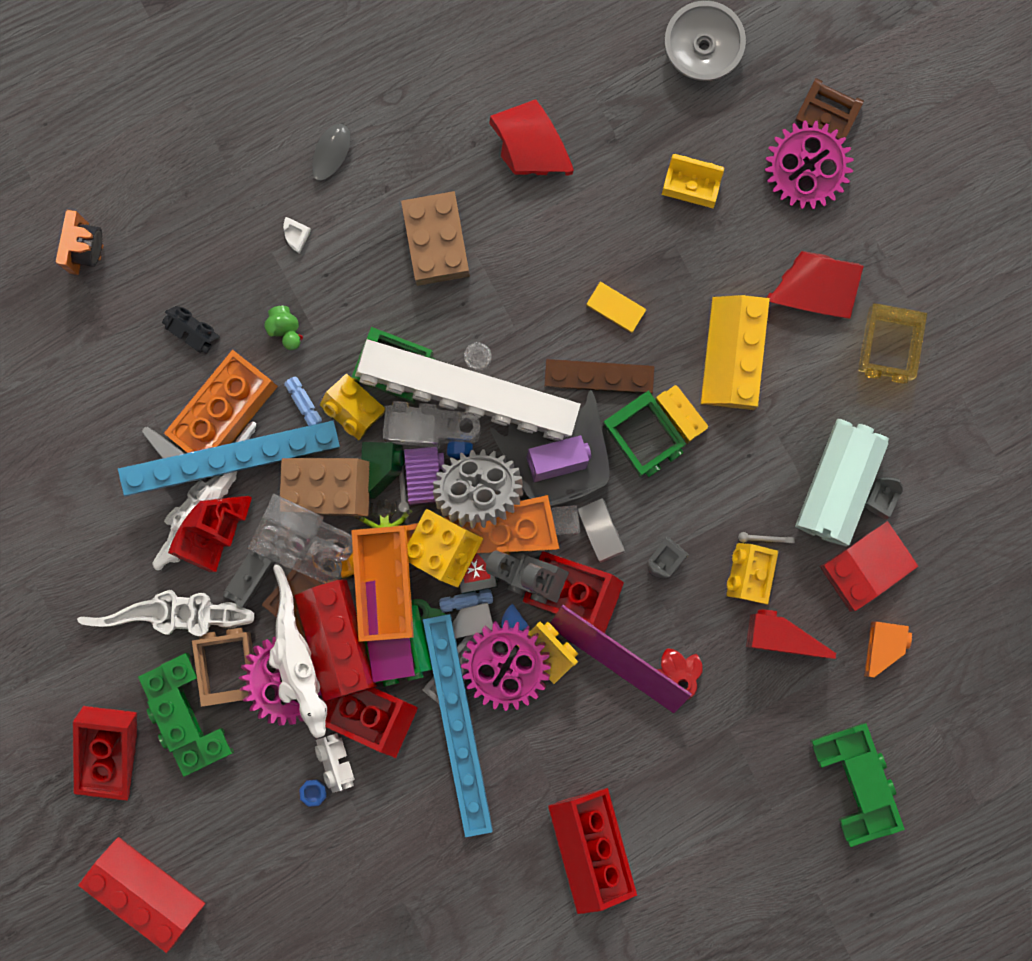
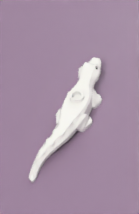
M252 421L248 424L236 442L250 439L251 435L255 433L256 423ZM237 471L214 476L206 483L202 480L198 481L189 490L187 500L180 507H175L167 515L164 522L167 525H171V531L167 541L153 561L152 565L155 570H161L169 562L175 563L181 560L168 553L180 525L200 501L222 499L236 480Z
M274 565L273 569L279 586L280 602L276 619V642L270 650L269 665L280 671L282 683L279 686L280 699L285 703L297 699L302 719L309 727L312 735L315 738L324 736L326 731L327 705L317 695L320 684L316 678L311 660V650L296 626L293 595L282 567Z
M167 590L155 595L151 600L135 603L115 614L100 618L79 617L77 620L82 625L99 627L117 626L133 621H147L152 623L154 629L165 635H169L175 629H188V632L193 635L203 636L209 631L210 625H218L230 629L250 624L254 621V613L231 602L212 605L211 599L205 593H197L190 598L177 597L172 590Z

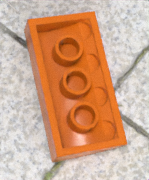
M232 350L164 434L187 453L230 444L278 386L237 352Z

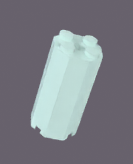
M837 419L795 527L810 535L820 536L825 541L846 547L850 545L888 446L889 438L873 433L874 429L869 426L858 424L856 428L850 422Z

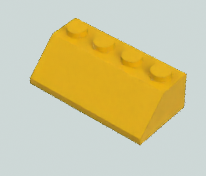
M745 295L712 297L701 404L755 410L758 407L770 298Z

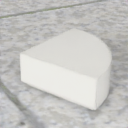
M286 217L283 226L286 241L294 251L300 254L311 229Z

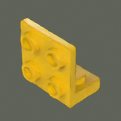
M426 509L407 545L408 561L438 580L459 587L483 538Z
M538 622L529 631L528 635L532 636L538 633L539 636L536 643H546L541 652H550L549 658L544 660V662L551 663V668L544 670V672L550 675L549 680L555 684L572 666L578 663L575 659L578 653L568 642L562 645L556 639L559 633L549 622L545 625Z

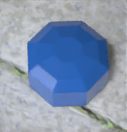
M455 441L447 443V455L456 460H460V453L469 457L471 450H473V444L470 442Z
M318 779L307 780L300 788V800L308 807L319 806L327 797L326 786Z

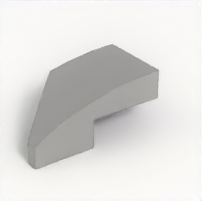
M488 603L463 608L459 611L453 621L455 638L473 635L476 632L482 633V628L485 625L490 630H493Z

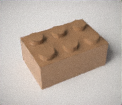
M455 191L402 200V209L417 286L470 277Z
M282 458L279 513L304 516H368L369 461L358 458Z

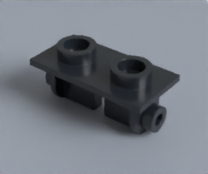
M175 306L165 311L168 314L162 321L165 329L179 339H182L186 332L189 333L185 343L199 353L204 352L207 354L212 347L209 343L220 338L218 334L213 332V327L205 322L196 320L192 317V313L184 307Z

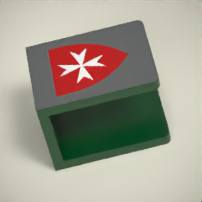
M491 553L475 554L460 583L462 594L498 588L496 578L486 572V563Z

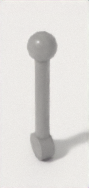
M403 465L402 473L399 475L401 503L398 508L401 512L405 513L409 510L410 506L406 502Z
M741 532L738 536L739 541L742 543L750 540L795 544L796 539L792 537L748 535L746 532Z

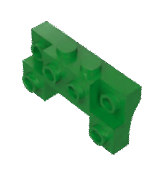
M189 653L178 656L138 676L149 700L147 702L150 707L147 709L148 716L153 724L157 723L161 732L158 734L159 740L164 749L168 748L173 753L183 777L234 753L233 748H230L227 743L223 728L204 736L182 686L197 680V674L189 660L191 658Z
M861 723L810 740L819 767H825L841 761L859 810L857 813L839 819L849 847L905 830L893 798L896 795L894 784L891 779H886L883 770L887 768L885 759L881 752L877 754L867 723Z

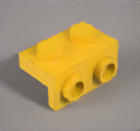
M673 154L661 195L714 209L724 167L687 156Z
M345 374L325 393L320 403L324 412L328 416L333 417L343 426L348 434L353 435L357 440H360L366 431L386 411L385 407L348 374Z

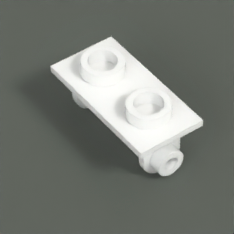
M336 733L327 736V739L326 737L317 739L315 752L318 760L323 762L326 771L323 774L326 786L331 788L332 793L342 791L341 784L343 789L354 786L353 780L355 778L349 761L339 764L338 759L347 756L342 737L339 738Z

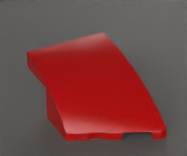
M536 99L490 116L489 124L503 141L501 157L514 175H528L531 173L547 175L548 172H565V176L573 174L574 169L564 144L551 120Z
M801 251L794 260L793 266L781 277L783 279L773 293L768 294L767 298H770L769 302L850 319L864 266L858 263L834 260L823 254Z
M241 496L200 501L180 525L168 553L208 572H216L223 548L229 547L232 544L238 521L246 520L252 497Z

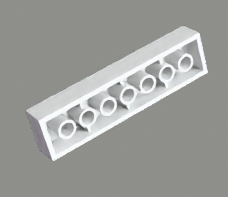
M368 339L364 344L355 376L360 377L359 382L374 387L377 383L387 385V391L396 394H402V392L407 391L413 393L412 398L423 402L434 399L440 401V407L450 410L457 409V407L466 409L465 414L477 418L487 415L492 417L491 422L507 426V424L514 423L518 425L517 429L531 434L537 431L544 432L543 437L553 441L563 440V438L572 436L580 408V403Z

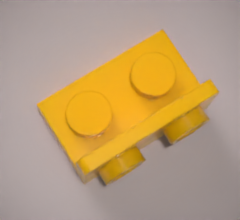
M674 385L668 391L662 392L655 398L687 444L708 428L706 422L677 385Z
M737 543L732 555L731 574L727 580V596L768 604L778 551L753 544Z

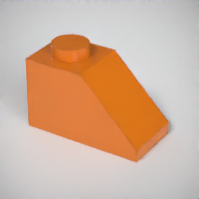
M871 622L864 676L876 677L905 655L906 649H910L912 642V633L908 632L909 626Z

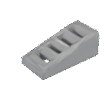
M145 427L142 430L144 436L162 459L186 454L153 429Z

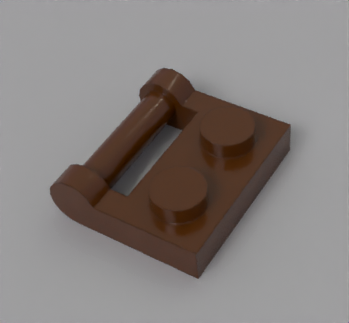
M815 78L795 122L803 125V122L806 121L808 127L812 128L814 122L818 121V129L821 130L826 124H829L828 133L831 134L837 129L838 133L835 138L837 140L846 138L864 100L858 97L855 100L822 84V80ZM816 94L851 109L849 114L816 99Z

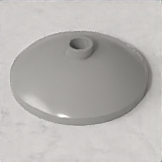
M697 1L682 7L671 18L665 33V50L671 64L684 76L697 81H713L728 75L739 64L746 45L745 30L738 16L725 5L714 1ZM699 44H707L708 49L701 50L699 48Z

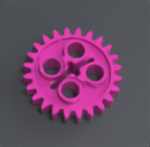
M804 121L802 129H799L794 123L792 124V133L783 129L782 132L785 138H774L778 147L769 146L768 148L774 156L766 157L765 161L772 163V166L766 168L765 172L773 173V176L767 181L768 183L776 182L777 185L773 192L775 193L780 190L783 192L780 198L781 201L786 197L791 198L790 206L797 200L800 201V209L804 208L806 202H809L811 208L815 209L816 201H819L824 207L826 206V197L835 201L836 198L833 192L837 191L842 194L844 190L840 184H849L850 182L844 175L853 172L851 168L846 167V164L854 161L853 158L845 157V154L851 150V147L842 148L841 145L846 138L837 140L835 138L838 133L837 129L831 134L828 133L829 124H826L821 130L818 129V121L814 122L812 128H809L807 122ZM809 139L817 140L820 145L819 151L816 153L807 152L804 145L805 142ZM824 150H829L827 156L815 163L813 166L815 171L811 172V170L807 169L794 180H789V176L804 166V159L812 161ZM787 155L794 156L798 161L797 167L792 170L786 169L782 164L783 158ZM822 162H833L836 168L834 174H823L820 168ZM803 177H809L813 181V189L808 192L802 191L798 186V181Z
M505 620L503 628H500L498 623L494 622L492 631L485 625L482 628L483 636L476 632L473 637L477 643L469 641L466 646L471 651H464L462 655L469 660L461 664V668L469 669L462 676L463 679H471L467 689L476 688L477 691L474 698L483 695V705L487 704L489 700L493 701V709H496L499 703H503V708L507 711L510 703H513L515 709L518 710L521 700L528 706L530 704L529 696L535 699L539 697L536 688L545 690L546 685L541 680H549L550 675L544 672V670L551 668V663L544 662V660L549 658L550 652H541L546 643L541 642L537 644L536 640L539 634L536 633L529 636L530 627L527 626L521 631L519 630V622L515 624L514 628H510L508 620ZM497 641L506 643L508 651L505 653L498 652L494 647V643ZM519 645L520 648L514 656L510 667L506 670L498 686H494L493 682L503 664L508 659L514 646ZM521 655L529 656L532 660V665L522 666L518 661V657ZM481 666H492L495 674L491 676L484 675L481 671ZM506 679H514L519 687L515 690L508 689L504 681Z
M275 636L272 639V644L267 639L262 641L263 648L260 646L253 647L256 656L252 654L246 655V658L251 663L250 665H241V668L247 671V675L239 677L240 680L246 681V685L241 687L240 691H248L249 695L243 701L253 702L249 710L255 711L259 709V719L268 715L267 720L269 724L274 723L277 718L279 726L285 725L286 719L290 725L296 724V716L300 721H304L300 715V705L294 700L284 705L281 704L279 697V686L282 683L280 682V671L276 669L274 673H271L266 665L270 657V650L276 642ZM268 686H271L275 691V697L272 701H269L265 696V690ZM320 689L317 694L318 696H322Z

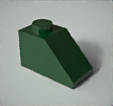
M362 442L361 459L369 461V499H376L402 473V466L405 463L403 445L393 442Z

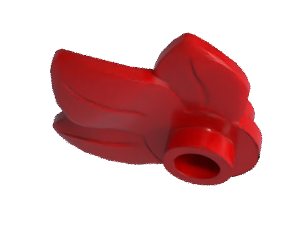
M666 649L662 655V669L657 670L678 685L680 682H687L688 688L685 690L692 694L688 699L692 698L697 691L696 681L703 671V665L699 656L694 654L685 660L678 651Z

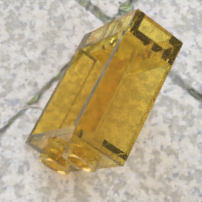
M873 303L868 310L858 371L865 372V376L869 378L880 379L881 375L892 377L891 381L904 384L908 383V380L912 381L916 378L927 313ZM876 320L914 327L906 370L869 363Z

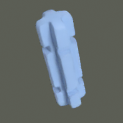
M296 376L288 379L285 382V386L288 392L292 393L291 397L301 414L305 415L304 419L308 426L319 424L322 419L318 412L314 411L315 407L306 391L301 388L302 384Z
M490 589L480 590V593L470 592L455 595L454 598H450V596L444 597L439 600L441 611L445 613L453 611L455 608L461 610L481 603L491 604L493 603V596Z

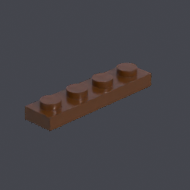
M546 359L544 387L643 394L649 390L653 394L654 366Z

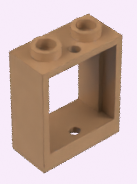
M242 628L226 630L227 635L216 637L215 632H210L199 636V640L192 641L201 707L240 701L249 695L248 691H240V689L211 694L204 646L242 641L245 664L250 665L251 662L246 658L248 654L254 655L250 632L243 633Z

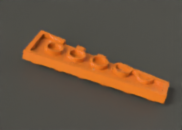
M548 495L520 501V505H514V513L506 511V520L497 517L496 525L492 524L489 520L486 521L485 528L481 526L480 522H476L474 528H471L470 522H466L462 526V528L483 538L476 553H492L495 550L514 552L559 549ZM459 519L453 522L454 524L460 526ZM418 523L406 525L407 545Z

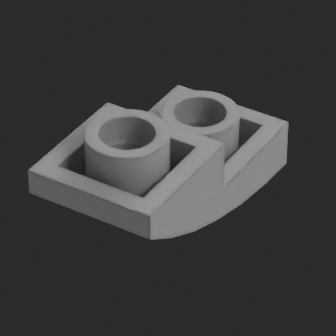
M603 498L578 509L600 563L625 553L618 531L612 522Z

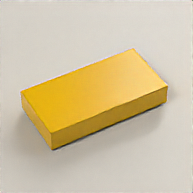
M602 282L598 284L586 304L590 309L630 333H633L646 312L645 308Z

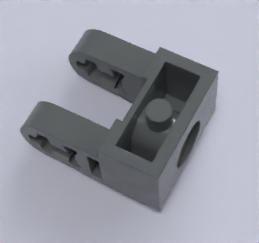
M495 550L490 554L486 563V572L508 584L507 590L519 595H523L524 591L532 593L530 599L546 604L547 599L555 603L558 602L569 572L557 566L516 551L508 555Z

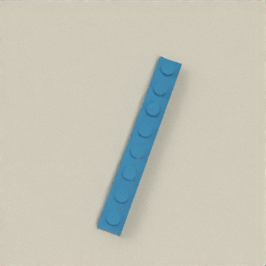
M333 420L118 468L123 494L126 497L282 461V458H298L338 449L340 445Z
M451 614L423 619L465 837L493 832L464 679L462 677Z

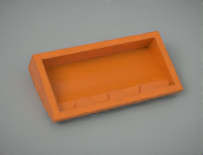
M406 526L351 530L359 642L414 638ZM375 581L378 635H369L366 582Z

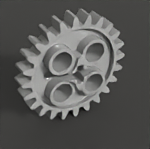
M482 449L480 455H476L474 450H471L469 457L460 453V460L458 461L450 458L451 466L443 464V473L437 472V481H433V495L437 509H441L443 517L449 515L452 523L459 519L461 527L466 522H470L471 528H474L476 522H480L481 526L485 528L486 521L489 520L492 524L496 525L497 517L506 520V511L515 512L514 505H520L519 496H523V482L519 468H514L512 460L506 462V455H502L497 459L496 451L487 456L485 449Z

